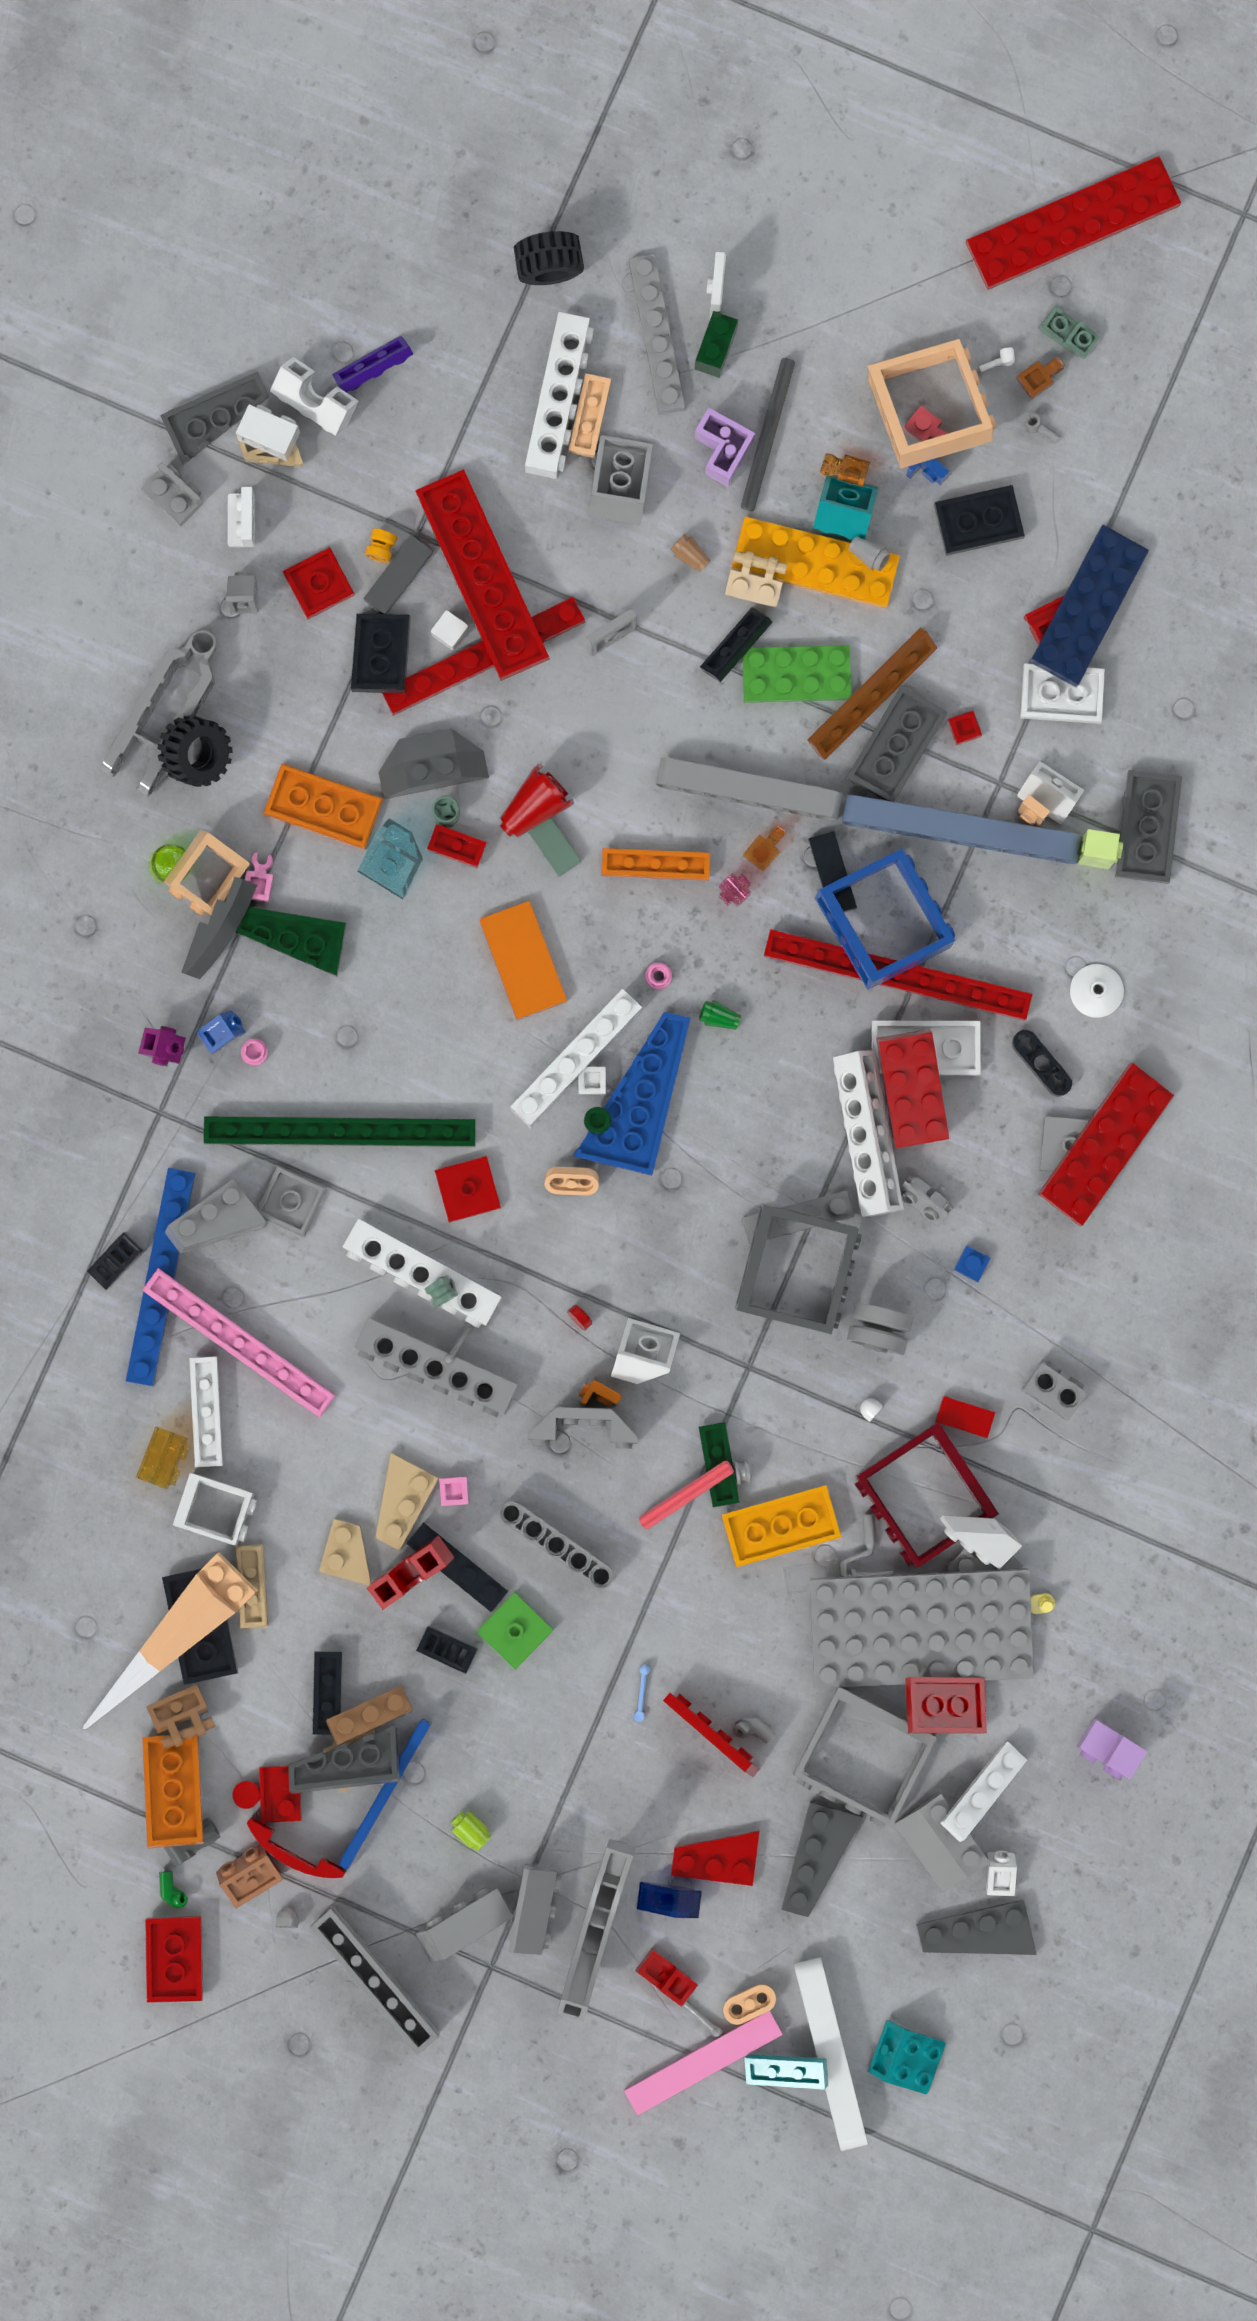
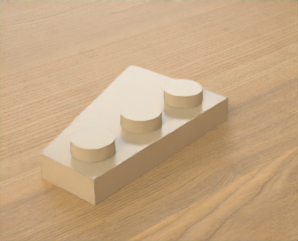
M390 1453L375 1538L400 1551L439 1478Z

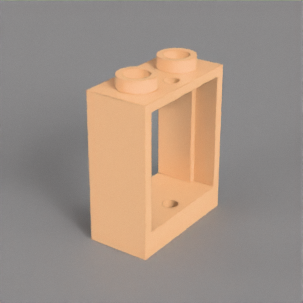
M200 830L164 883L170 887L168 892L179 900H182L184 897L190 901L189 907L201 916L204 913L211 915L216 900H225L229 894L234 877L240 878L250 863L209 832ZM205 847L233 866L208 904L180 884Z

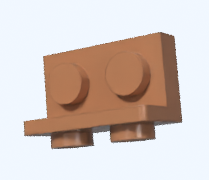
M261 1845L249 1848L242 1856L234 1861L226 1862L216 1871L219 1885L236 1909L283 1880L282 1874Z

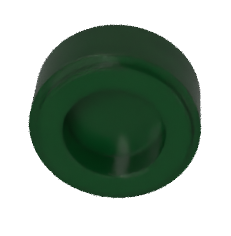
M602 1107L589 1109L584 1116L586 1129L596 1135L605 1133L611 1125L609 1112Z

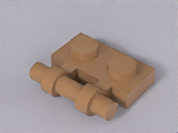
M197 1684L146 1706L157 1733L167 1729L170 1733L169 1736L160 1739L164 1749L174 1745L175 1747L181 1746L183 1741L196 1735L201 1737L206 1734V1731L216 1727L212 1717L203 1721L199 1717V1715L208 1712V1708ZM191 1719L192 1726L178 1731L176 1725Z

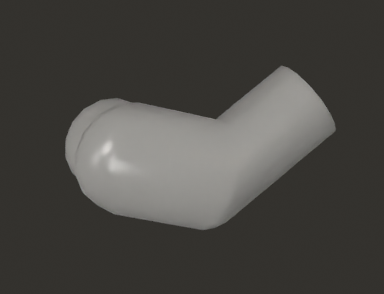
M758 1717L741 1718L735 1723L734 1727L736 1736L742 1738L746 1735L756 1734L766 1744L775 1735Z

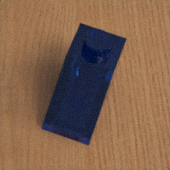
M640 1882L637 1909L673 1918H699L702 1891L683 1886Z

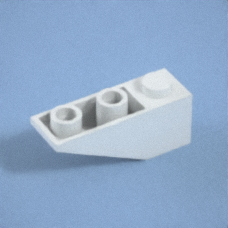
M942 1516L940 1518L946 1526L944 1530L946 1535L954 1542L959 1539L960 1544L969 1553L972 1554L975 1551L976 1556L986 1565L991 1563L1000 1569L1022 1547L1012 1532L995 1519Z

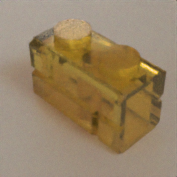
M156 1426L136 1478L164 1489H169L170 1485L175 1486L181 1473L180 1470H177L180 1459H186L191 1445L187 1444L189 1438Z

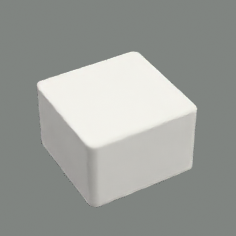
M446 610L432 628L431 634L445 646L454 650L467 633L468 625Z

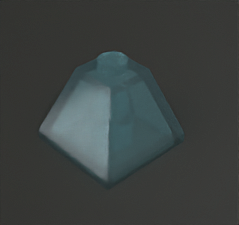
M388 818L375 833L357 871L402 900L405 898L423 861L422 854L412 832Z

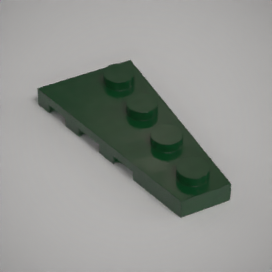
M248 907L235 932L236 934L331 975L338 976L346 923Z

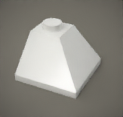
M628 1318L611 1377L639 1384L669 1373L680 1333Z

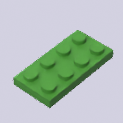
M850 645L750 648L742 657L744 703L848 700L851 697Z

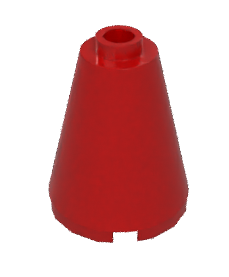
M537 764L532 769L500 817L502 821L500 827L510 837L513 834L516 837H520L574 804L573 799L567 801L565 797L569 793L550 772L544 774L539 771L543 768L540 764Z

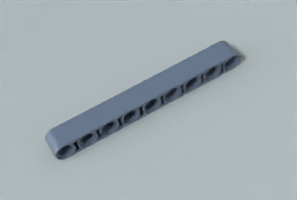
M855 795L846 796L842 818L843 824L853 827L1067 864L1078 863L1082 836L1074 833Z

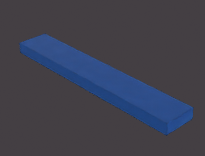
M424 1718L420 1720L399 1757L400 1778L432 1724ZM398 1782L384 1783L339 1862V1865L348 1870Z

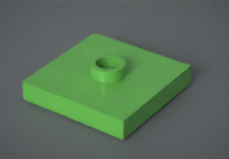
M514 1592L476 1632L516 1670L554 1630Z

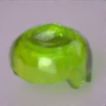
M164 844L152 852L148 861L149 873L156 882L165 884V879L186 851L183 847L174 844Z

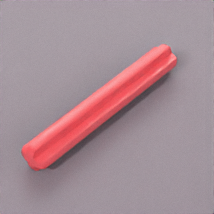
M723 1461L639 1517L641 1525L645 1529L651 1528L733 1474V1467L728 1461Z

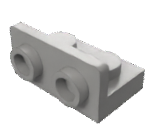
M161 462L158 465L159 470L141 490L181 527L203 504L199 497L201 492L190 482L186 485L180 479L182 475L171 464L167 467Z

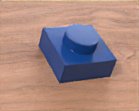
M966 1246L954 1271L978 1283L991 1258Z

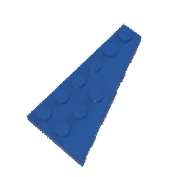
M668 1012L662 1014L645 1044L604 1106V1109L609 1112L611 1117L609 1129L599 1135L588 1132L573 1157L649 1176L653 1175L690 1018Z

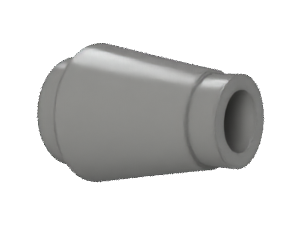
M857 536L849 546V551L872 571L874 569L881 571L890 557V552L886 551V547Z

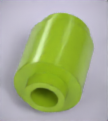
M460 1811L451 1821L453 1825L451 1832L470 1849L473 1847L476 1851L480 1850L492 1836L487 1831L488 1827L471 1811L466 1813Z

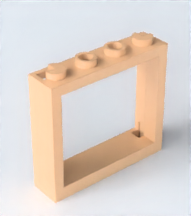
M960 339L868 366V381L900 469L993 441V429H996L993 415H988L986 411L988 403L985 393L979 392L976 370H971L969 365L971 363L970 353L967 347H962ZM956 359L980 424L908 445L884 380Z

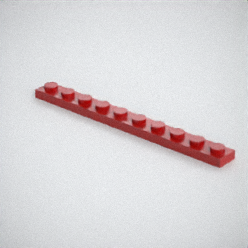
M770 929L763 957L862 981L843 947ZM868 953L878 971L897 961ZM918 965L879 984L880 986L1022 1021L1027 1020L1033 995Z

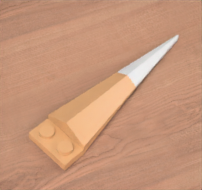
M218 1552L195 1575L84 1724L83 1729H87L235 1614L258 1590Z

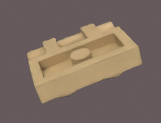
M735 551L733 562L741 563L743 566L742 569L731 567L725 595L777 608L783 579L773 576L774 572L785 574L787 564L778 562L777 558L770 557L766 559L754 556L753 552L746 551V553ZM753 566L765 569L766 574L751 572L750 568Z

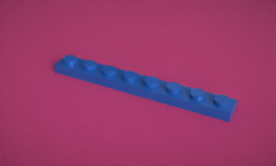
M172 1168L167 1170L145 1286L158 1268L175 1280L180 1252L165 1234V1231L169 1224L189 1210L196 1173ZM144 1291L126 1382L154 1386L169 1309Z

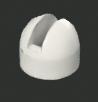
M868 1398L862 1402L860 1412L870 1422L884 1405L874 1398Z

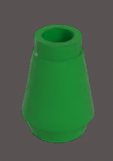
M714 1000L712 1002H704L699 1016V1021L704 1022L705 1026L733 1030L738 1028L741 1019L740 1014Z

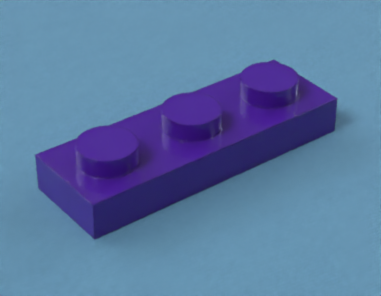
M399 336L333 373L332 376L340 389L345 392L353 391L369 379L379 377L392 366L404 363L408 357L414 354L404 338Z

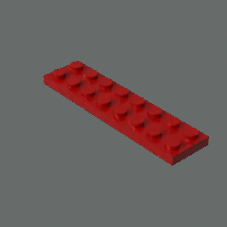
M1157 156L966 240V245L987 290H990L1173 210L1181 205V201L1160 156Z
M463 469L415 490L500 681L550 660L465 470Z

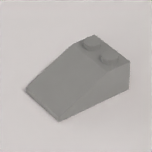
M600 435L588 517L640 525L653 444Z

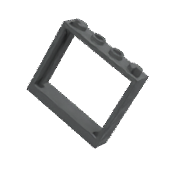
M762 1203L735 1309L740 1312L832 1334L833 1328L838 1329L841 1320V1313H838L840 1302L844 1303L847 1297L848 1287L844 1285L846 1277L852 1276L855 1265V1261L851 1260L853 1250H858L862 1234H858L859 1228ZM772 1215L848 1234L825 1323L750 1305Z

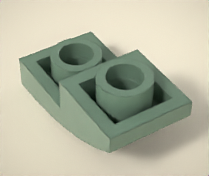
M1057 306L1051 309L1038 327L1039 330L1055 342L1083 359L1087 357L1100 338L1083 322H1076Z

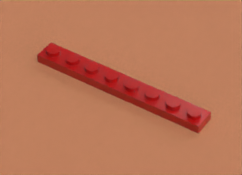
M574 597L532 616V620L543 643L585 623V619ZM483 641L407 677L405 693H382L394 716L493 668L494 665Z

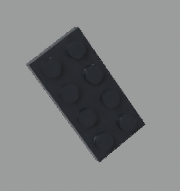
M201 1569L162 1577L168 1610L172 1608ZM228 1619L178 1657L184 1685L239 1673Z

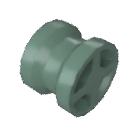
M448 1276L437 1280L425 1288L426 1293L432 1296V1304L435 1308L458 1296L457 1291L451 1288Z

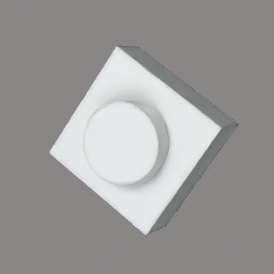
M586 1067L578 1076L579 1095H606L605 1067Z

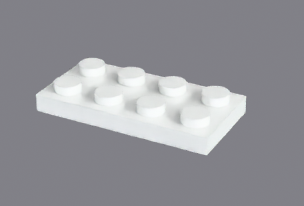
M980 1021L871 1022V1050H875L879 1076H882L876 1038L930 1029L933 1034L939 1076L981 1075Z

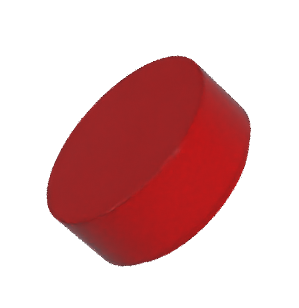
M573 1305L567 1310L568 1315L582 1330L586 1331L592 1325L590 1317L578 1305Z
M252 1781L240 1782L233 1790V1801L242 1809L254 1807L260 1800L258 1785Z

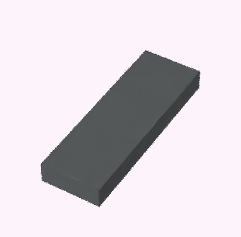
M411 535L363 598L364 601L381 614H387L433 554V550Z

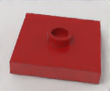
M487 1156L435 1170L449 1223L501 1209Z

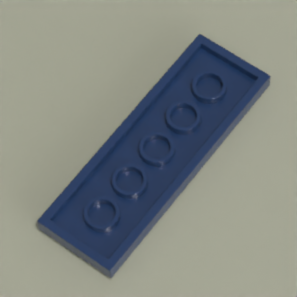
M1102 524L1029 662L1077 688L1149 550Z

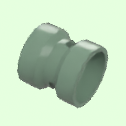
M441 796L433 803V816L439 825L450 827L456 824L460 817V810L455 799L449 796Z

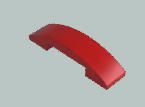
M252 1816L246 1824L259 1844L283 1864L316 1877H344L346 1869L324 1857L316 1866L270 1840L275 1829L261 1823Z

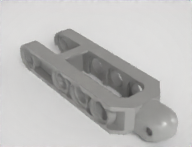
M206 630L194 632L184 648L164 653L107 753L101 766L102 772L111 777L116 776L137 740L155 750L146 766L148 768L139 787H136L137 791L146 796L152 794L165 772L161 767L164 762L158 760L161 750H158L157 747L158 743L162 744V740L160 741L142 730L177 668L184 666L198 673L200 679L192 693L188 692L186 696L188 700L178 716L175 715L174 719L178 717L183 719L186 715L197 716L215 684L209 662L216 652L217 641L211 632Z

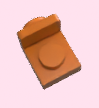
M593 1380L591 1384L586 1382L579 1394V1397L582 1398L580 1404L586 1406L592 1393L597 1394L595 1400L608 1407L612 1403L617 1405L622 1397L621 1394L596 1380Z

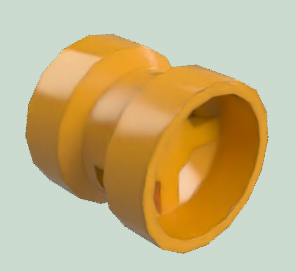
M373 528L370 534L371 543L366 546L364 555L374 561L388 564L392 556L391 548L395 546L398 537L391 532Z

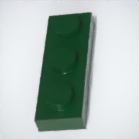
M726 1423L699 1426L706 1472L723 1461H728L733 1467ZM734 1472L709 1489L712 1507L740 1503Z

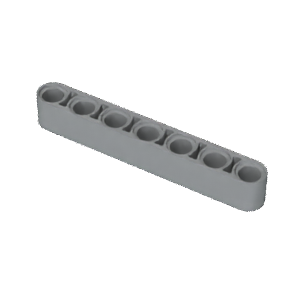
M661 758L656 786L669 790L827 821H838L843 796L842 793L830 789L672 758Z

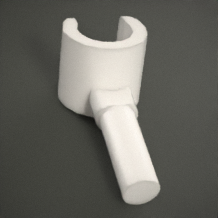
M1011 347L1001 349L1000 358L979 366L980 371L984 372L996 366L1013 365L1015 362L1014 349Z

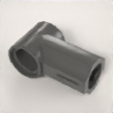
M210 1817L203 1820L204 1844L164 1847L175 1867L196 1855L195 1852L221 1837Z

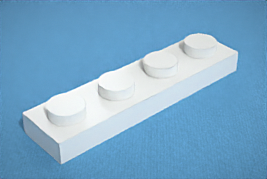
M218 1357L189 1358L195 1467L223 1466Z
M1008 1741L1003 1743L940 1824L959 1842L964 1841L1023 1767L1027 1759Z

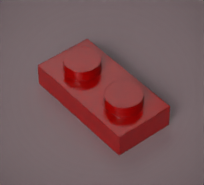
M436 824L427 851L478 869L487 842Z

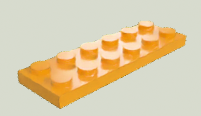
M744 517L736 548L738 552L746 553V551L753 552L754 556L766 559L773 557L777 558L778 562L786 563L785 574L774 572L773 576L783 579V583L887 609L900 555L890 553L885 567L881 571L876 569L872 571L849 551L851 544L849 542L749 517ZM732 563V567L742 569L743 564ZM753 566L750 568L751 572L766 574L765 569Z

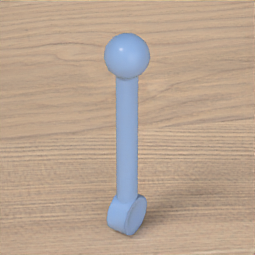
M646 1664L641 1665L639 1669L642 1675L638 1708L634 1713V1719L637 1722H641L645 1718L643 1704L647 1674L650 1673V1667Z

